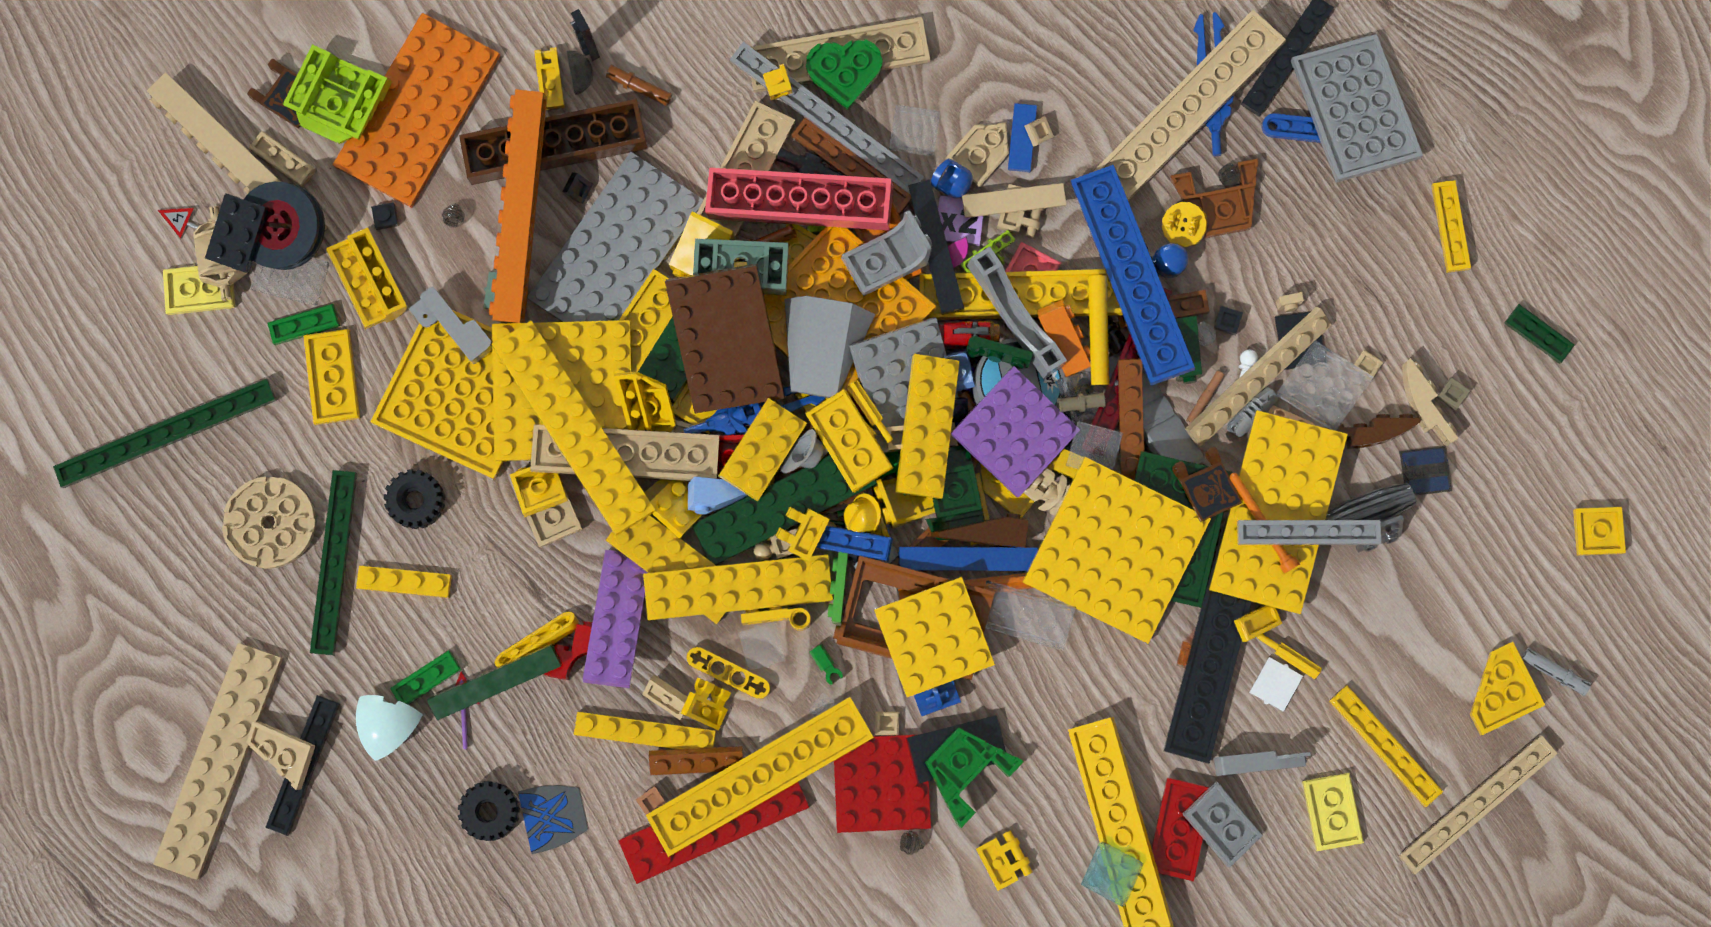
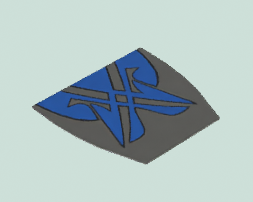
M556 785L518 791L531 854L557 848L588 830L578 787Z

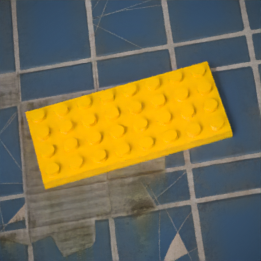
M1256 410L1239 477L1266 520L1326 519L1348 434ZM1239 495L1242 504L1231 508L1229 511L1209 590L1301 614L1319 545H1283L1287 553H1291L1293 557L1295 556L1300 565L1284 574L1279 567L1281 565L1279 562L1280 558L1272 545H1238L1237 521L1255 520Z

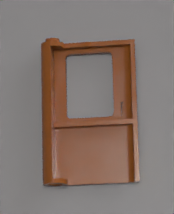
M859 556L841 626L836 625L833 639H837L836 644L892 659L882 630L855 623L853 620L862 582L870 580L919 593L951 580ZM965 584L984 634L995 592ZM973 673L961 678L972 680Z

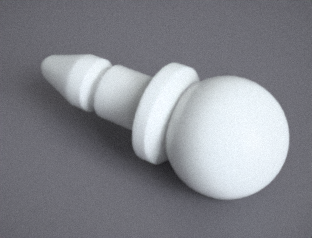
M1248 349L1241 353V365H1239V368L1242 371L1240 377L1258 361V355L1254 350Z

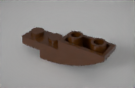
M1378 414L1376 418L1369 422L1370 427H1367L1365 423L1353 424V427H1344V424L1337 423L1330 424V427L1327 429L1348 434L1346 439L1347 449H1358L1383 444L1396 439L1419 424L1420 417L1413 418V414H1401L1399 418H1390L1389 414Z

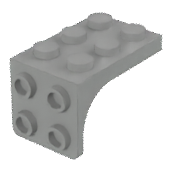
M910 211L905 212L902 221L889 232L842 254L841 259L863 296L928 264L932 247L931 239L927 234H923L918 217L912 215Z

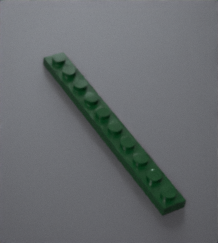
M264 379L53 466L60 487L66 488L277 401L270 381Z

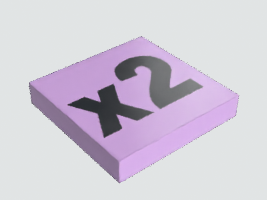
M940 196L938 211L946 242L954 243L967 236L969 245L980 246L983 216L965 218L962 198Z

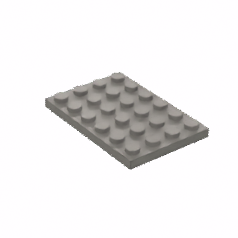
M1377 34L1292 57V66L1336 183L1422 158V151Z

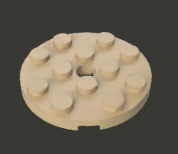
M260 477L248 481L233 493L224 509L222 530L228 547L240 560L254 567L273 569L292 563L307 550L315 533L316 515L310 498L299 486L283 478ZM269 516L274 517L275 524L273 528L266 529L263 524L265 518Z

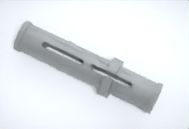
M1529 647L1522 656V660L1525 663L1560 682L1561 686H1567L1582 696H1585L1592 683L1574 674L1573 670H1567Z

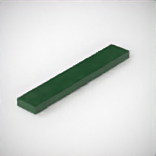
M550 644L429 697L427 702L438 721L561 667L562 662L553 644Z

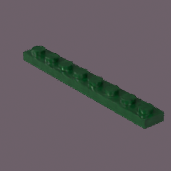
M332 470L310 646L311 654L335 656L356 488V472Z

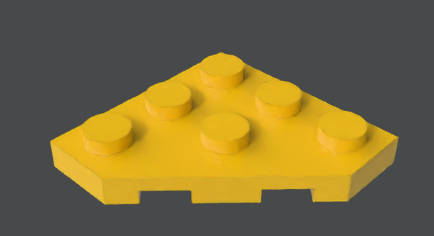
M1510 642L1489 653L1470 712V716L1480 736L1545 706L1514 642Z

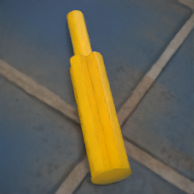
M856 380L847 386L848 391L872 426L876 425L887 443L893 441L892 436L882 423L884 418L860 382Z
M1264 634L1257 636V639L1276 650L1274 654L1314 680L1321 673L1322 667L1283 642L1278 644Z

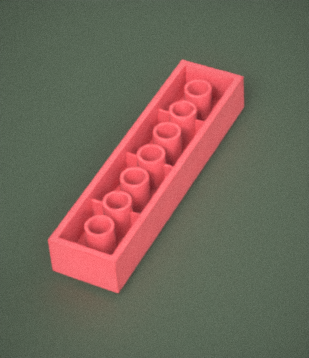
M709 168L705 213L709 219L890 230L893 183L892 179Z

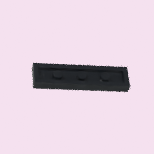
M577 9L571 13L573 21L570 24L584 56L589 55L591 60L594 61L600 58L590 28L580 10Z

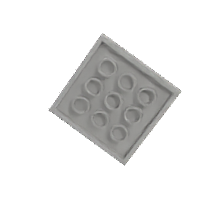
M930 318L849 345L859 382L884 418L882 423L885 427L904 425L913 354L939 358L946 356L936 318ZM876 425L872 426L873 430H878Z

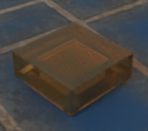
M1182 642L1176 666L1186 667L1191 643Z

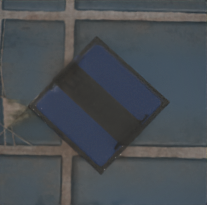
M1445 446L1399 451L1404 484L1408 483L1411 486L1415 496L1452 491Z

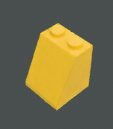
M692 211L669 263L670 269L673 271L672 274L676 277L693 275L695 238L735 240L733 231Z

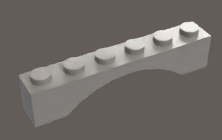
M991 247L973 256L967 267L1023 350L1033 352L1031 362L1041 377L1045 379L1061 369L1067 362L1066 358L1056 343L1047 336L1025 309L1013 289L1002 263Z

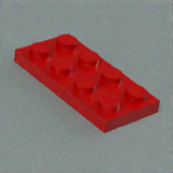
M1166 778L1151 847L1158 873L1194 881L1203 838L1184 817L1183 813L1209 787Z

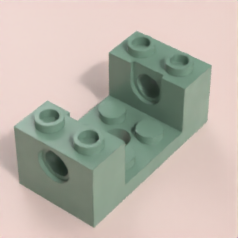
M695 238L693 275L734 268V262L737 259H744L747 265H758L764 294L786 295L788 243Z

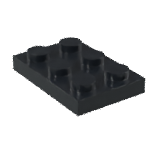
M225 193L205 259L244 273H249L269 208Z

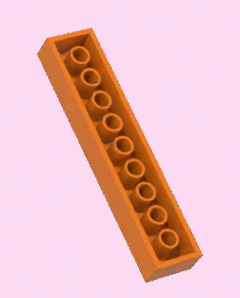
M515 89V95L511 94L510 108L513 110V117L508 119L507 126L511 137L510 141H506L505 154L509 157L508 164H504L503 167L506 187L501 188V200L504 202L503 210H499L498 223L502 224L501 233H497L496 237L499 256L494 258V269L497 270V277L492 280L491 292L495 293L494 302L491 301L489 307V315H493L492 320L525 323L547 107V96L543 92Z

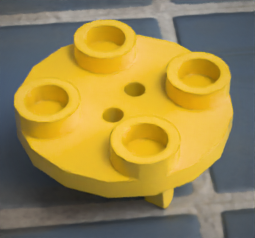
M1180 202L1172 205L1162 219L1164 236L1170 243L1179 244L1182 247L1197 245L1207 230L1206 213L1199 206L1191 202Z

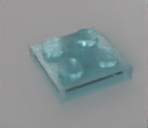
M1103 841L1099 842L1081 885L1123 907L1144 863Z

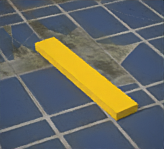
M1348 685L1329 700L1334 708L1424 807H1427L1443 793L1442 789Z

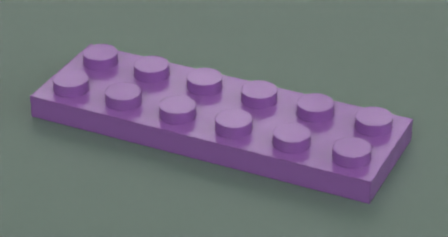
M605 550L583 683L630 688L645 601L643 574L647 572L620 551Z

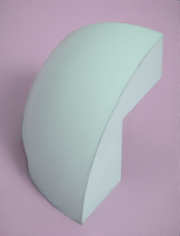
M360 696L356 709V726L363 747L375 761L384 758L397 749L410 736L423 714L401 701L394 705L385 701L383 696Z

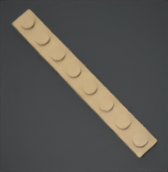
M1315 307L1185 428L1196 445L1201 447L1331 326L1321 308Z
M1542 735L1539 736L1398 855L1399 858L1413 874H1417L1558 753Z

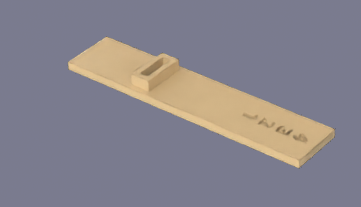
M1063 183L962 196L965 218L1066 206Z

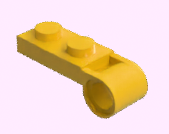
M776 605L769 607V611L760 612L759 609L745 610V614H741L742 625L790 620L791 626L795 630L804 631L811 624L810 614L803 608L783 609L782 606ZM797 614H804L807 617L804 625L798 626L794 623V617Z

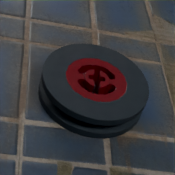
M275 181L259 185L246 195L245 200L269 208L253 258L255 263L267 268L289 270L304 265L314 257L323 242L325 218L320 204L310 192L294 184ZM269 222L292 225V229L269 227Z

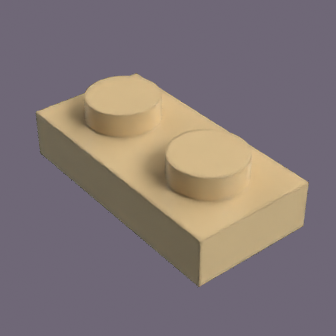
M653 675L642 695L681 720L684 717L681 711L687 696L656 675Z

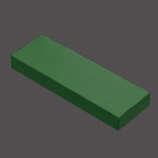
M334 304L267 323L274 345L303 338V335L316 334L340 327Z
M448 650L391 687L390 690L397 701L409 705L462 671L451 651Z

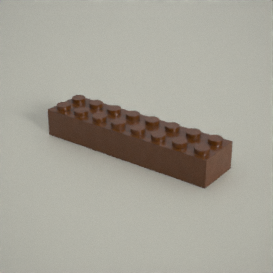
M637 98L545 117L540 171L630 153V151L636 152L648 149ZM508 125L459 135L466 175L471 185L504 179L503 167L504 164H508L509 157L505 154L506 141H510L511 133L507 130Z

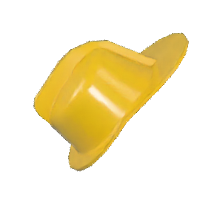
M865 493L858 495L846 507L844 512L846 528L854 532L874 534L881 519L879 503L873 496Z

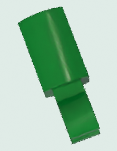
M823 644L809 652L821 672L825 671L826 681L829 685H833L830 680V676L833 673L838 674L840 679L843 678L842 672L833 667L835 663Z

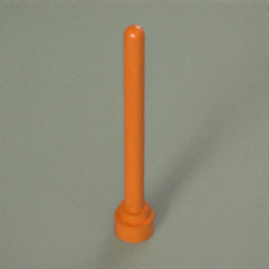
M1232 473L1230 480L1255 520H1266L1239 475ZM1272 545L1280 558L1279 562L1281 565L1279 567L1284 574L1300 565L1297 558L1293 557L1291 553L1288 554L1283 545Z

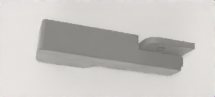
M429 287L420 296L421 299L409 308L423 327H430L439 321L472 364H476L491 352L492 341L477 322L472 320L463 325L434 287Z
M1276 751L1217 757L1214 758L1216 776L1303 767L1306 766L1307 762L1305 756H1311V754L1306 752L1277 756Z

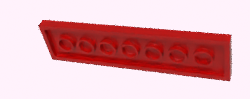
M799 782L670 857L665 852L652 826L618 841L634 880L638 884L809 808V805Z

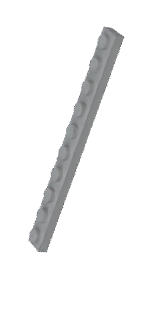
M745 42L740 45L730 58V62L766 89L763 74L779 69ZM788 75L792 94L780 97L782 101L884 176L892 179V182L910 194L908 185L923 180V175Z

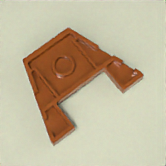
M1258 159L1237 162L1240 186L1200 194L1195 192L1191 172L1171 175L1170 180L1183 202H1191L1199 206L1206 213L1207 230L1204 235L1205 238L1251 229Z

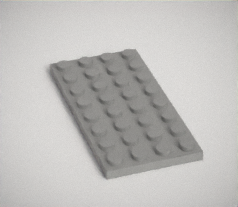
M630 151L527 297L528 300L561 322L619 320L652 270L660 268L681 238L692 211L697 213L704 199Z

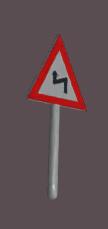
M195 208L158 210L180 239L187 226L194 229L198 228V225L189 222Z

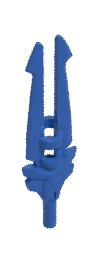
M1213 12L1214 45L1216 47L1222 41L1220 32L1225 26L1219 15ZM1202 14L1199 15L1193 30L1198 34L1197 66L1206 57L1204 16ZM1234 96L1205 123L1211 132L1213 156L1222 155L1220 133L1225 120L1232 113V108L1229 105L1233 102Z
M791 386L784 387L785 396L797 393L791 392ZM812 395L782 405V407L792 412L807 404L817 406L826 397ZM765 402L719 409L706 422L683 429L684 433L699 434L709 430L723 432L726 435H735L736 431L744 434L747 431L744 425L752 424L761 409L760 405L762 407Z

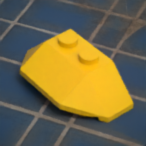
M639 372L614 374L628 430L671 432L676 426V420L666 384Z

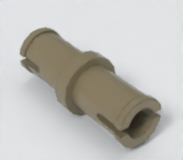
M1103 392L1090 395L1080 393L1075 397L1057 398V408L1060 412L1073 410L1083 412L1089 408L1105 407Z

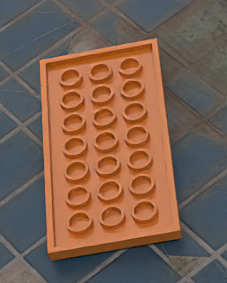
M421 13L384 76L390 79L392 83L383 102H379L360 140L353 137L347 140L332 165L412 208L500 58V53Z

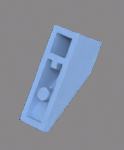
M693 477L688 483V510L695 511L697 514H707L748 497L747 494L723 479Z

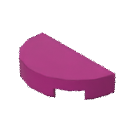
M967 236L948 245L953 268L961 264L968 253L969 244Z

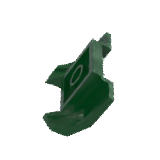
M962 445L949 447L943 498H932L936 518L925 519L931 532L984 521L971 455ZM936 538L937 540H951V539Z

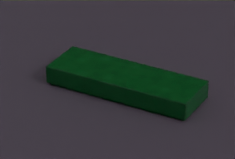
M1520 304L1515 307L1504 322V324L1559 364L1563 362L1575 346V344Z

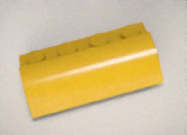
M368 227L348 235L346 240L326 248L365 330L384 321L388 323L406 311L407 305Z

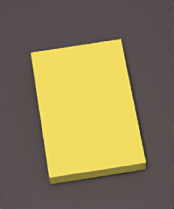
M198 266L163 270L165 310L167 315L235 308L234 284L229 287L231 299L223 301L221 300L219 287L202 283L199 279Z
M1350 773L1302 781L1316 851L1364 843Z

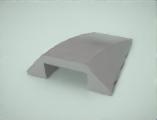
M811 296L785 299L791 392L830 398L841 391L852 366L853 358L849 345L864 341L875 314L853 303Z

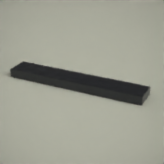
M929 179L910 184L908 188L915 214L921 223L920 229L924 235L927 234L932 242L928 264L941 313L944 315L963 310L964 306L931 181Z
M318 695L316 696L300 739L315 745L302 789L295 790L291 786L292 783L286 777L284 778L265 828L289 836L340 703Z

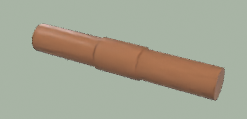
M1216 371L1186 419V422L1190 424L1202 413L1225 376L1222 372Z

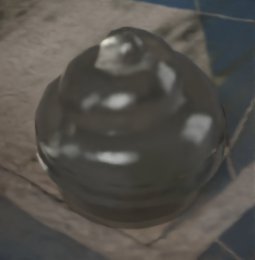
M1231 163L1226 164L1218 172L1219 181L1223 185L1238 186L1241 178L1240 169Z
M459 204L449 205L443 210V222L450 227H459L464 222L465 214Z
M904 832L901 836L900 850L907 855H913L925 846L917 832Z

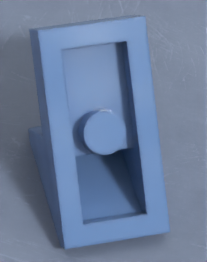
M967 348L948 352L944 356L945 359L960 361L956 391L975 387L970 357L966 351Z

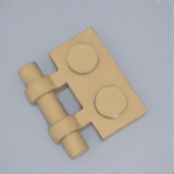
M1008 184L1007 190L1023 187ZM1044 209L1032 210L1030 219L1023 217L1025 211L1000 214L997 229L1019 234L1020 227L1024 226L1027 228L1025 236L1034 238L1036 230H1039L1040 222L1038 221L1041 211H1044Z

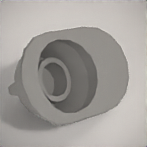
M813 429L808 430L802 437L796 440L779 467L783 473H789L799 466L814 468L828 453L825 445L816 438V431Z

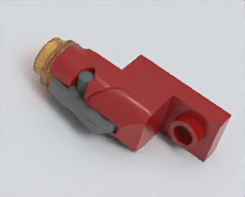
M958 322L938 325L945 349L967 348L968 341L973 336L1000 342L999 324H994V322Z

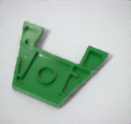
M957 728L925 763L955 823L959 828H962L976 813L959 796L968 784L990 761L1007 777H1010L1024 761Z

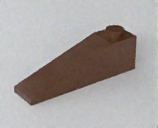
M1007 513L1006 517L931 532V537L1026 548L1028 520L1020 519V514Z

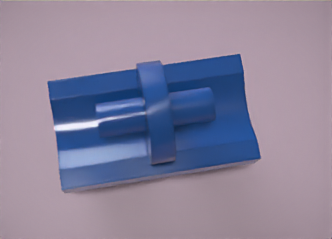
M954 681L914 695L921 717L961 703Z

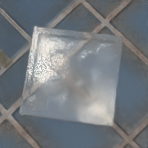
M1314 341L1278 390L1277 396L1327 428L1336 431L1369 386L1373 376L1317 341Z

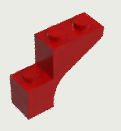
M584 621L583 625H576L571 651H568V646L555 644V650L562 665L543 674L544 676L569 680L571 669L576 661L587 655L593 622Z

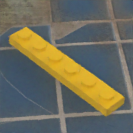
M577 712L574 735L670 749L714 748L716 731Z

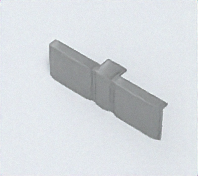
M1122 351L1109 357V381ZM1142 365L1143 432L1145 443L1152 454L1196 464L1203 463L1205 459L1201 450L1185 430L1182 421L1173 412L1170 403L1160 392L1159 386L1157 384L1150 385ZM1115 379V382L1113 384L1114 387L1118 385L1117 379Z

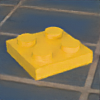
M671 480L650 501L655 508V512L652 514L679 539L703 515L688 510V486L681 480Z
M1622 507L1578 508L1573 510L1577 556L1626 553Z

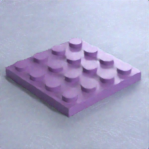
M1013 366L951 432V435L1018 498L1074 438L1080 429Z

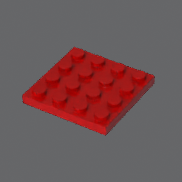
M915 735L874 736L873 739L834 761L837 833L931 829L929 781L917 783L906 738Z

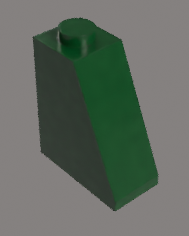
M1197 316L1176 318L1195 366L1194 371L1177 376L1176 380L1177 382L1183 381V384L1195 383L1202 375Z

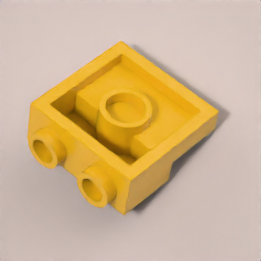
M523 467L510 474L524 517L568 501L560 473L531 472V467Z

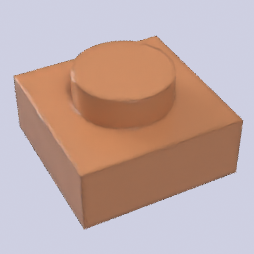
M656 786L636 799L646 815L667 803Z

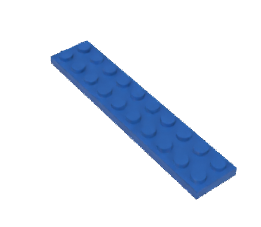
M1114 165L1072 179V188L1150 385L1152 386L1194 371L1195 366Z

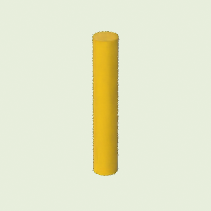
M1088 276L1091 385H1110L1107 276Z

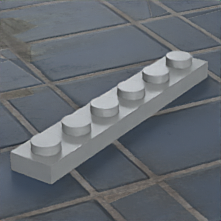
M1238 520V545H1380L1381 522L1380 520Z

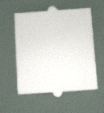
M1268 657L1249 693L1263 700L1264 704H1270L1284 712L1303 676L1288 668L1287 664L1283 665Z

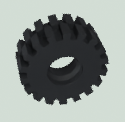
M412 469L407 470L406 473H398L399 476L397 478L393 477L390 480L392 482L391 485H387L385 488L387 494H384V500H386L384 506L388 510L389 516L400 525L411 529H417L418 527L423 529L427 527V524L430 523L432 525L435 523L434 519L441 516L440 511L445 506L443 503L445 494H443V488L438 481L427 472L425 473L422 470L414 471ZM412 491H419L424 497L423 504L418 508H410L407 505L406 498Z
M486 781L474 784L472 788L466 790L467 793L465 795H462L460 799L462 800L461 804L458 805V810H460L458 820H461V827L467 831L468 835L478 840L495 841L499 840V838H504L508 835L507 833L515 828L514 825L519 819L517 816L520 813V807L517 806L518 800L514 797V793L507 786L497 782ZM485 802H492L497 807L496 817L489 821L484 820L479 813L481 805Z

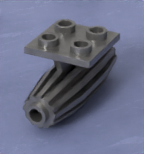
M1408 483L1379 488L1347 500L1329 510L1325 520H1380L1381 544L1385 542L1390 544L1397 541L1402 534L1404 518L1402 515L1395 516L1416 505L1415 494ZM1356 545L1357 552H1369L1377 548L1378 545Z

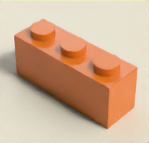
M1062 299L1037 310L1038 318L1045 333L1056 343L1067 360L1062 367L1065 376L1068 377L1091 367L1090 348L1088 345L1084 346L1081 341L1084 335L1080 326H1075L1072 318L1075 316L1071 306H1065Z

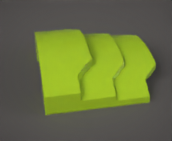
M312 44L283 105L296 111L301 127L338 144L352 137L360 140L379 102H383L392 81L369 69L366 71L339 59L331 52Z

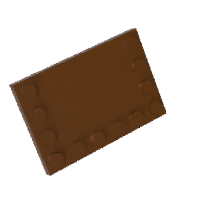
M751 264L666 279V289L694 413L766 402L768 398L772 401L784 399L785 392L758 265Z

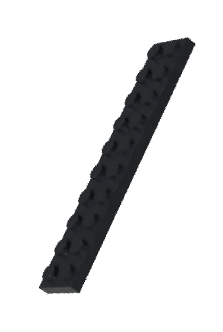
M1225 527L1221 528L1202 607L1200 608L1163 749L1164 752L1210 764L1242 640L1234 620L1248 614L1251 606V601L1209 590Z

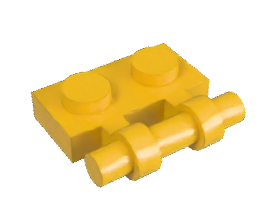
M1011 830L1002 834L1007 842L1001 846L997 838L976 848L997 891L1019 880L1014 871L1021 869L1024 876L1033 873L1029 866L1031 862L1028 857L1024 856L1019 847L1021 843L1018 838L1014 837ZM1008 850H1011L1017 861L1012 865L1004 853Z

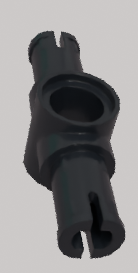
M781 148L776 158V161L793 167L794 171H797L796 173L844 175L825 167L826 164L823 163V160L811 153L800 154L799 156Z

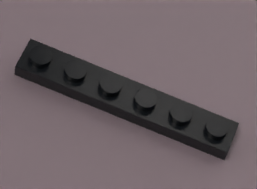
M1312 0L1285 38L1286 42L1277 50L1241 103L1243 107L1260 117L1293 69L1292 57L1304 53L1334 9L1332 5L1324 0Z

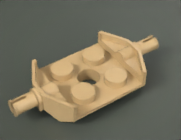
M213 206L209 208L211 219H208L209 222L198 226L193 233L198 274L202 283L219 287L221 300L227 301V299H231L230 285L247 273L205 259L219 214V207Z

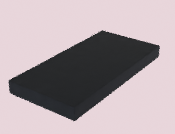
M997 715L906 738L917 783L934 780L925 761L957 728L1006 752ZM990 761L986 766L994 765V763Z

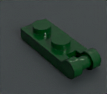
M977 336L969 339L966 349L967 355L970 357L981 355L988 357L993 362L999 363L1002 361L1009 363L1017 369H1028L1033 352Z

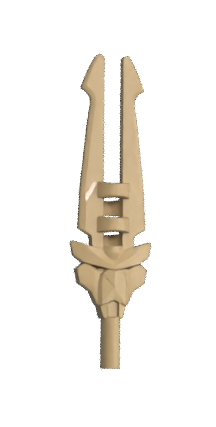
M1045 468L1023 493L1034 502L1043 499L1045 502L1038 509L1042 511L1050 509V514L1055 516L1070 485H1067V479L1064 475H1061L1059 484L1055 482V473Z

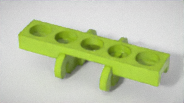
M1007 230L993 241L988 239L987 242L989 244L978 252L973 250V255L961 263L960 266L966 273H971L965 266L973 256L988 247H991L999 261L1005 264V258L999 254L1003 249L1012 244L1015 238ZM1008 235L1010 241L1004 243L1002 239ZM997 242L1001 243V247L999 249L995 245Z

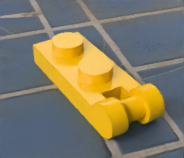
M557 47L550 48L548 51L534 50L539 92H543L547 96L546 110L565 108ZM551 59V63L543 64V60Z

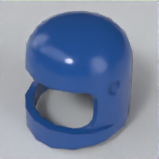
M951 158L941 163L931 178L933 188L942 191L952 198H961L965 195L973 182L970 170Z
M1169 243L1156 250L1152 259L1160 276L1174 278L1186 269L1189 257L1187 251L1181 245Z

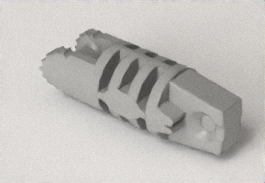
M1267 387L1253 397L1251 402L1249 401L1247 406H1244L1242 411L1240 410L1229 421L1226 428L1227 431L1235 433L1238 437L1245 435L1252 427L1256 410L1267 413L1278 400L1276 393Z

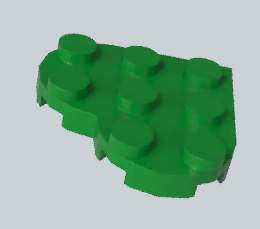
M865 39L864 41H849L844 46L835 42L819 43L810 50L806 58V71L811 80L847 110L853 106L881 72L883 65L879 48L874 43Z

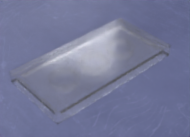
M986 580L984 589L995 592L986 629L1058 650H1064L1076 606Z

